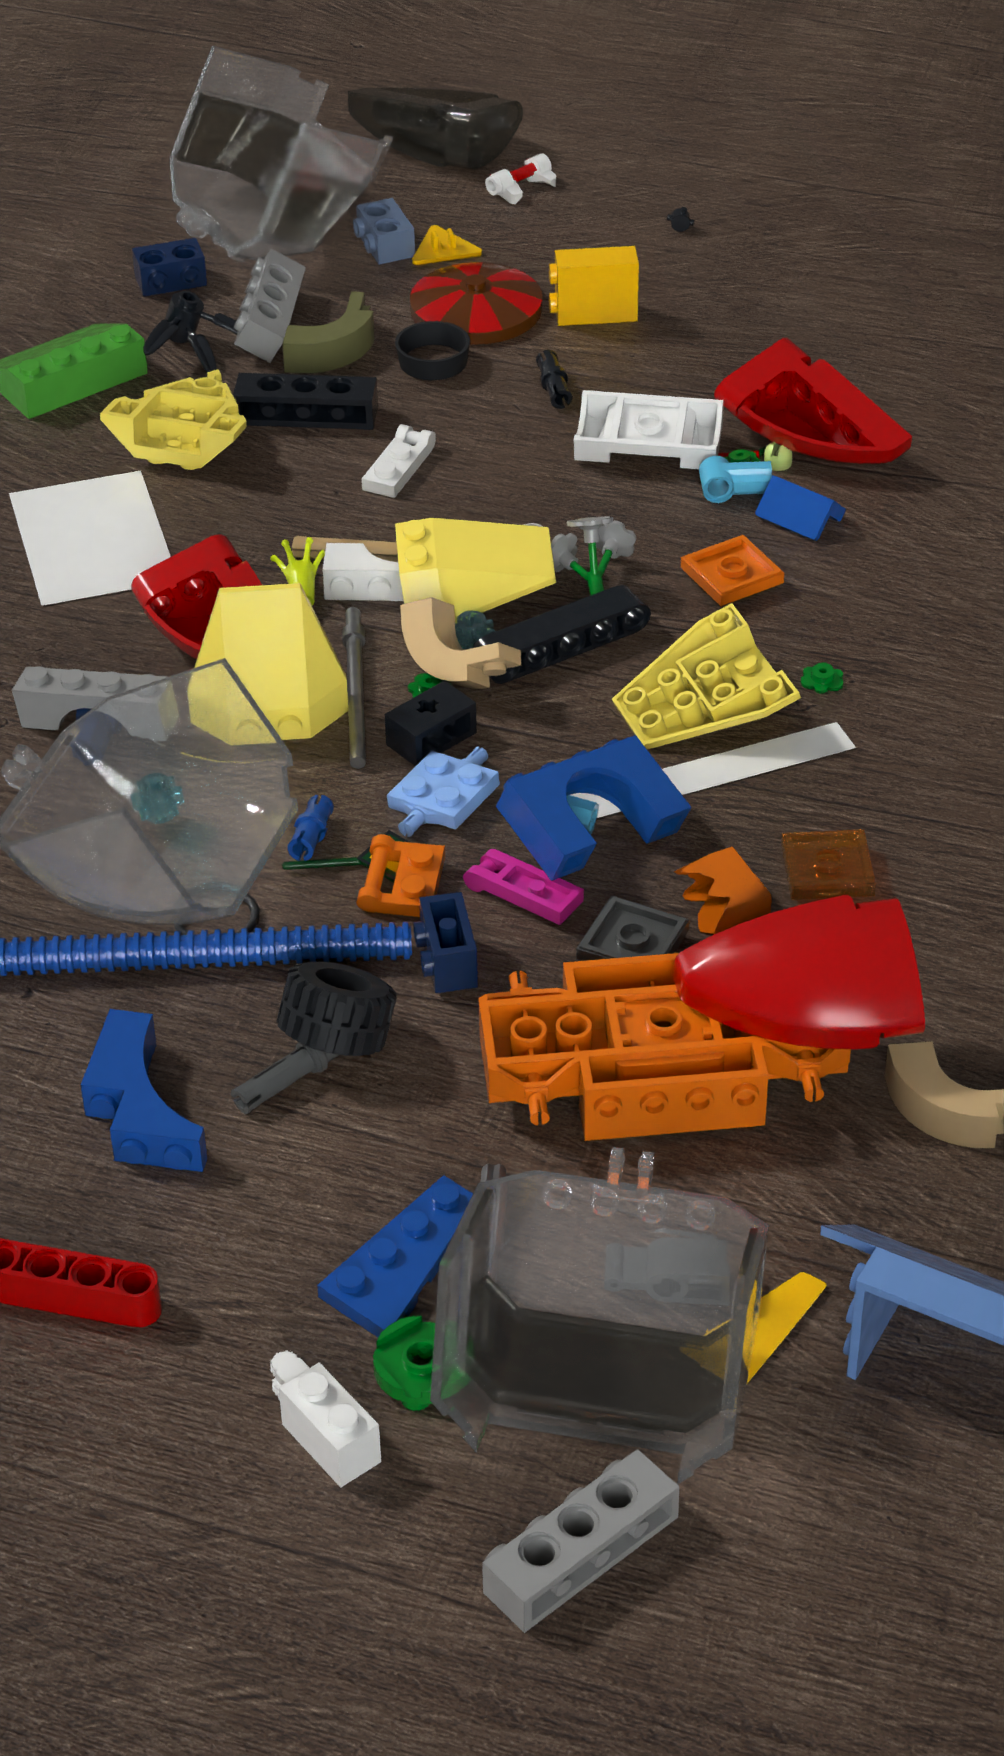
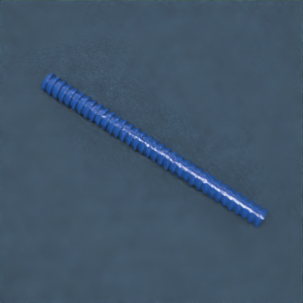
M389 922V927H382V923H376L375 927H369L368 923H363L362 928H355V924H349V928H342L341 924H336L335 929H329L328 925H322V929L315 930L314 925L308 927V930H302L301 926H295V930L289 931L286 926L282 927L281 931H275L274 927H269L267 932H262L261 928H255V932H248L247 928H242L241 933H235L234 929H228V933H222L221 929H215L214 934H208V930H201V934H195L194 930H188L187 935H182L181 931H174V935H168V932L162 931L160 936H155L154 932H148L147 936L141 937V933L137 932L134 933L133 937H128L127 933H121L118 938H115L114 934H107L106 938H101L100 934H94L93 939H88L87 935H80L79 939H74L73 935H67L66 940H61L60 936H53L52 940H47L46 936H40L39 941H34L33 937H26L25 941H20L19 937H13L12 942H7L6 938H0V975L7 976L8 972L13 971L15 976L21 975L22 971H27L28 975H34L36 970H40L41 974H48L49 970H54L55 974H61L62 969H67L68 973H75V969H81L82 973H88L89 968H94L95 972H101L102 968H108L109 972H114L116 967H121L122 971H128L129 967H135L136 971H140L143 966H148L149 970H155L156 966L159 965L162 966L163 970L169 969V965H175L176 969H182L184 964H188L189 968H196V964H202L203 968H209L210 963H215L216 967H222L223 963H229L230 967H235L236 962H242L243 966H249L250 962H256L257 966H262L263 961H269L270 965H276V961H283L284 965H288L290 960H296V963L299 964L307 959L310 962H316L317 959H323V962H330L332 958H336L337 962H343V958H350L351 962H356L357 957H363L364 961H370V957H377L378 961H383V956H390L391 960H396L397 956H404V960H409L410 955H412L411 926H409L408 922H403L402 926H395V922Z

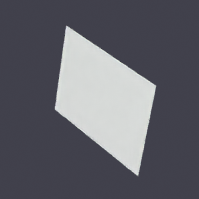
M141 471L9 493L41 606L131 590L132 581L138 574L171 557Z

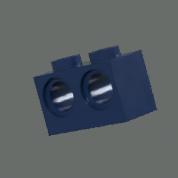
M196 238L132 248L135 278L143 297L207 286L205 257Z

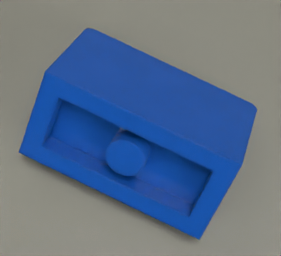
M772 475L755 514L764 520L817 541L828 519L831 518L841 522L846 509L828 497Z

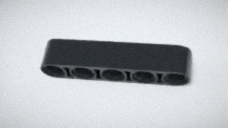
M618 585L481 637L474 644L473 648L499 642L521 650L520 666L507 668L506 673L503 675L489 676L495 683L503 684L637 633L649 622L651 611L627 586Z

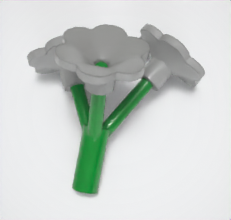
M610 516L568 520L567 526L577 527L584 532V543H588L590 572L578 564V558L575 557L578 550L575 546L577 536L573 533H569L566 536L558 534L552 540L554 570L560 572L564 568L568 570L573 569L588 581L590 596L604 591L602 577L610 558L631 556L635 550L634 544L637 539L635 533L627 530L622 522L613 521V517ZM596 548L602 550L603 554L599 566Z

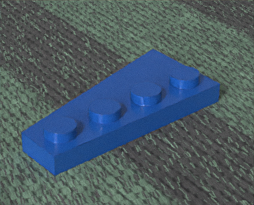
M443 1175L317 1285L318 1298L376 1337H379L386 1327L403 1319L405 1315L409 1316L418 1303L419 1293L427 1281L432 1282L440 1270L441 1260L447 1251L454 1249L477 1214L479 1197Z

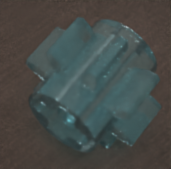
M465 611L461 613L457 618V623H455L456 636L463 650L473 648L474 644L481 637L495 632L493 620H486L485 615L478 611Z
M151 773L136 782L138 792L130 795L133 809L139 811L142 821L148 820L155 824H161L179 815L177 804L184 803L181 786H175L173 776L167 777L161 773Z

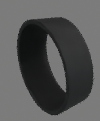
M426 321L410 325L403 329L395 339L400 367L406 374L422 380H442L459 374L467 365L470 345L469 335L461 327L448 322ZM427 345L447 346L459 352L454 356L439 360L418 359L407 354L415 348Z

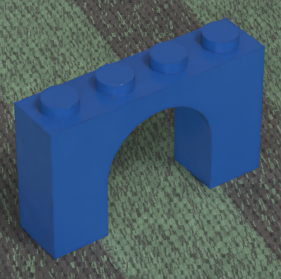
M636 735L620 741L613 739L603 747L589 752L587 750L580 751L570 759L559 763L549 762L539 770L525 775L518 773L506 781L503 786L502 795L496 805L497 809L551 881L584 869L597 844L570 808L566 796L576 793H588L610 801L621 810L646 844L677 833L692 808Z

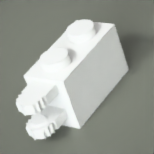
M293 1351L276 1352V1355L270 1360V1369L273 1372V1376H275L272 1380V1389L275 1392V1396L277 1395L280 1400L282 1425L340 1488L381 1463L379 1424L320 1362L309 1368L301 1358H297V1354H293Z

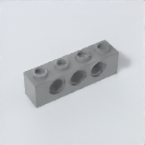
M273 249L269 250L265 259L260 257L257 259L250 274L252 278L245 290L246 296L239 309L241 313L233 328L238 331L235 345L271 363L283 343L287 326L290 324L305 272V266Z
M638 1449L623 1460L613 1461L605 1468L602 1475L589 1485L573 1490L566 1497L563 1504L546 1516L536 1517L529 1523L523 1533L508 1544L498 1545L488 1554L485 1561L482 1562L483 1593L524 1633L676 1520L679 1513L680 1486Z

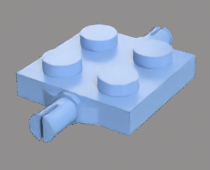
M477 746L466 758L461 760L431 751L387 794L388 807L408 815L398 824L400 833L411 837L422 824L426 823L440 824L456 830L500 785L499 772L481 766L488 759L487 751Z

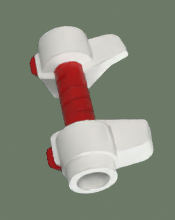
M541 153L526 159L524 166L510 172L502 169L492 173L490 177L486 178L485 184L491 195H500L509 203L516 204L523 194L517 182L527 179L529 182L547 183L556 187V174L551 171L552 166L549 158Z

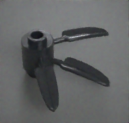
M190 291L177 292L171 297L165 319L148 336L143 347L144 354L150 355L169 339L176 343L190 342L205 371L217 370L215 357L204 335H196L200 318L206 319L237 335L238 331L233 329L236 320L222 313H216L215 316L203 312L204 304L195 293Z

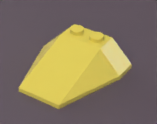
M426 518L395 524L399 575L404 604L430 597L454 605L455 623L556 583L549 527L443 518Z
M300 583L219 588L189 683L192 721L231 743L312 738L348 712L346 674Z

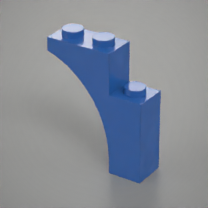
M109 1009L81 1082L85 1116L114 1119L110 1128L114 1161L203 1172L208 1159L204 1127L190 1122L167 1106L158 1096L148 1078L151 1059L157 1045L153 1014Z

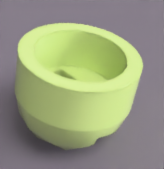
M771 442L766 446L764 461H771L773 471L787 470L792 465V450Z

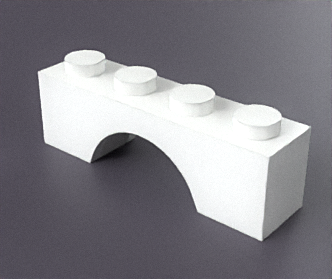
M326 543L323 563L324 600L404 601L398 562L387 561L374 556L367 550L364 543Z

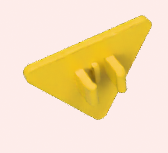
M432 225L414 254L412 263L414 265L477 257L482 255V249L456 236L451 228L445 230L437 225Z

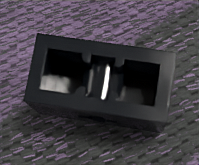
M445 680L384 714L386 745L414 766L420 763L431 751L443 753L477 733L476 702Z

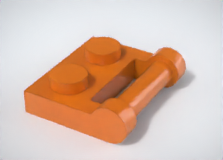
M384 834L374 836L369 849L372 858L365 886L358 893L357 906L366 912L420 917L419 897L437 895L445 861V846L400 842ZM395 861L399 862L392 893H382L380 890L387 862Z

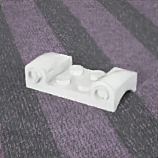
M583 390L579 426L576 435H574V460L610 463L611 453L677 457L680 458V468L699 469L703 460L711 456H718L723 425L724 400Z

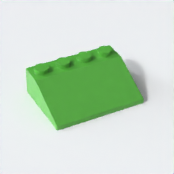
M93 324L0 359V394L24 416L31 419L148 374L146 355L143 351L144 338L128 324Z

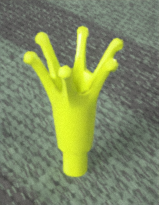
M308 537L306 539L303 560H295L289 541L287 539L283 540L281 544L287 554V567L276 555H272L270 560L280 567L288 584H301L311 606H313L315 576L317 568L325 556V551L321 550L312 564L310 562V551L313 539Z

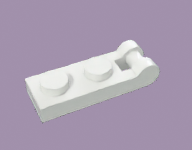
M399 425L395 438L362 477V490L395 498L433 450L436 441L435 432L428 430L417 432L413 431L411 426Z

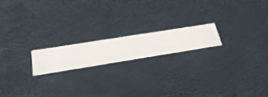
M835 722L663 768L662 770L679 792L685 795L851 750L856 747L840 725ZM588 793L571 794V796L597 802L599 804L597 818L621 812L613 803L600 796Z

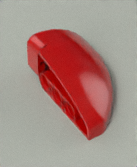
M787 337L778 340L724 378L714 393V398L716 400H724L723 406L751 430L778 445H783L794 452L843 463L883 464L894 461L911 447V434L827 361L818 359L811 364V357Z
M219 534L208 537L141 572L133 579L131 590L158 631L176 647L192 658L197 659L219 588L261 586L262 583L247 561H242L227 536Z
M842 895L779 910L714 934L680 952L674 961L673 979L682 1002L711 1019L761 1038L797 1046L854 1050L875 1048L879 1045L880 1037L884 1039L922 1034L925 1030V1012L916 956L907 921L897 898L860 902L854 905L851 896Z

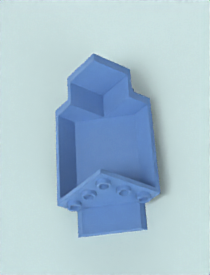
M821 1225V1236L871 1255L866 1264L858 1263L849 1284V1290L855 1292V1296L846 1316V1322L852 1324L843 1347V1354L848 1356L847 1377L856 1380L898 1305L1004 1346L1003 1281L858 1225Z

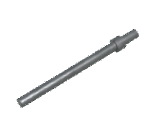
M350 607L345 612L346 626L342 630V643L347 650L350 765L353 768L359 769L366 764L362 647L365 645V629L361 625L360 610L356 607Z

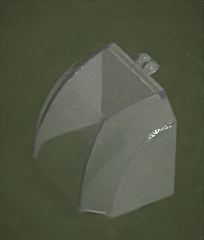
M223 658L108 697L65 728L42 760L30 747L17 744L12 753L13 760L7 759L1 768L2 777H5L7 784L18 789L19 792L0 817V847L28 878L56 898L100 918L138 925H184L231 917L237 912L298 811L297 798H290L287 767L293 766L292 753L228 661Z

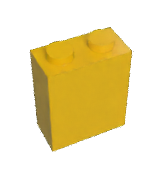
M635 246L555 250V263L549 264L550 284H555V293H549L550 313H556L558 326L638 322L639 262Z

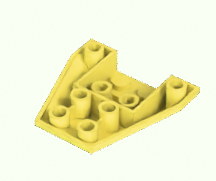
M733 603L694 624L616 694L612 701L634 735L638 737L648 750L760 720L797 701L801 696L783 670L775 672L757 648L749 625Z

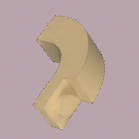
M430 597L400 605L401 626L406 646L415 662L424 671L436 678L466 688L484 689L490 688L489 676L503 675L506 673L507 668L521 665V650L499 642L463 650L456 636L454 605Z
M933 1041L888 1045L885 1069L887 1087L895 1106L910 1123L926 1134L947 1143L970 1148H995L997 1134H1004V1089L977 1090L960 1085L950 1079L939 1066Z

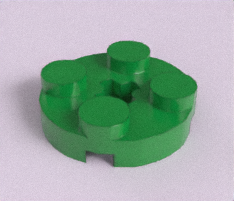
M422 1316L406 1317L386 1327L376 1341L377 1348L373 1354L375 1379L386 1394L401 1401L403 1406L409 1410L420 1411L428 1407L429 1404L438 1403L450 1398L465 1386L471 1378L468 1339L460 1328L448 1320L438 1318L437 1324L422 1322ZM416 1355L423 1359L432 1357L430 1363L426 1365L413 1363V1357Z

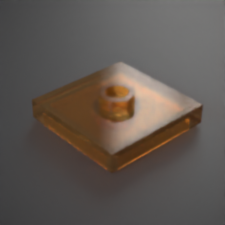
M864 829L782 833L781 847L791 900L824 899L842 895H849L851 897L875 896L876 883Z

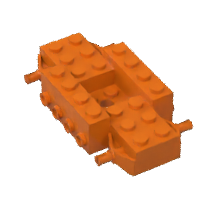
M679 953L563 962V989H532V987H528L527 974L519 971L520 983H518L517 971H514L509 975L510 991L488 993L478 998L480 1043L489 1103L515 1101L528 1104L530 1121L532 1124L539 1126L538 1112H540L541 1125L548 1123L550 1120L547 1102L557 1097L579 1096V1111L585 1141L765 1126L768 1079L788 1078L801 1081L805 1099L812 1102L814 1093L815 1102L819 1101L824 1097L820 1079L828 1074L848 1073L851 1049L797 1046L761 1038L729 1027L687 1006L679 998L673 979L674 961Z

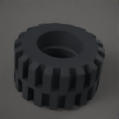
M332 962L299 963L288 971L276 1022L280 1030L285 1032L286 1035L310 1048L344 1056L375 1054V1052H380L385 1046L397 994L390 985L380 978L355 967Z

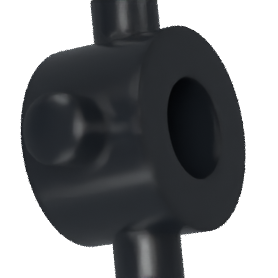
M686 207L678 208L672 214L667 215V220L671 221L672 228L678 232L686 231L695 222V220L690 219V214Z

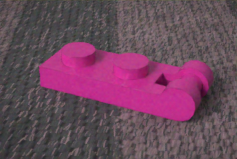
M489 849L480 858V865H473L463 875L464 883L470 890L474 892L485 890L558 925H561L584 901L583 888L561 878L551 881L543 870L497 849Z

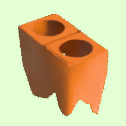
M734 847L708 854L674 871L678 875H688V877L695 879V882L684 891L682 896L688 901L705 902L698 913V928L702 933L717 934L740 923L771 913L772 897L770 892L756 874L752 872Z

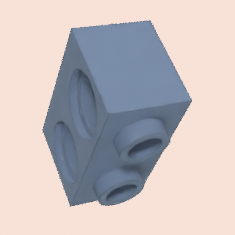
M393 198L356 205L357 218L353 219L355 235L357 238L362 239L367 253H371L378 264L408 259L414 256V227Z

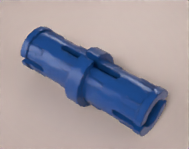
M318 795L312 796L308 801L305 812L298 816L294 827H296L295 833L288 844L287 850L290 856L298 861L301 860L304 851H306L303 856L304 861L311 859L317 843L322 841L327 833V821L334 810V805L330 798L325 795H321L317 805Z

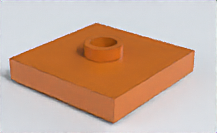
M740 535L681 557V569L720 606L784 583V572L745 535Z

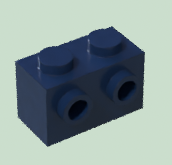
M462 892L419 897L420 921L413 922L416 947H424L425 950L420 951L423 976H431L435 993L478 988L477 948Z

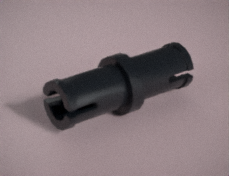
M544 350L545 361L541 353L536 357V363L541 372L540 381L542 387L549 393L552 406L562 409L565 408L562 401L563 397L568 406L573 399L567 386L568 376L565 369L560 367L557 354L553 350Z

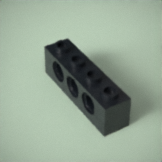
M238 373L233 397L238 404L239 414L244 415L247 426L373 430L378 409L377 377Z

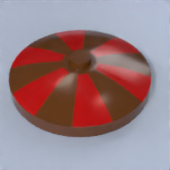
M486 262L460 263L437 269L421 278L414 285L410 294V312L415 324L426 321H441L457 325L468 333L470 345L502 342L525 333L538 322L543 308L541 288L532 277L506 265Z

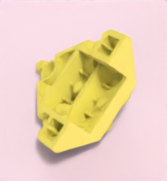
M219 369L207 372V377L194 380L189 377L144 390V397L136 400L129 399L126 396L116 398L100 413V420L134 458L146 459L152 464H176L187 470L201 469L233 443L246 428V419L244 415L239 414L238 404L227 384L222 383Z

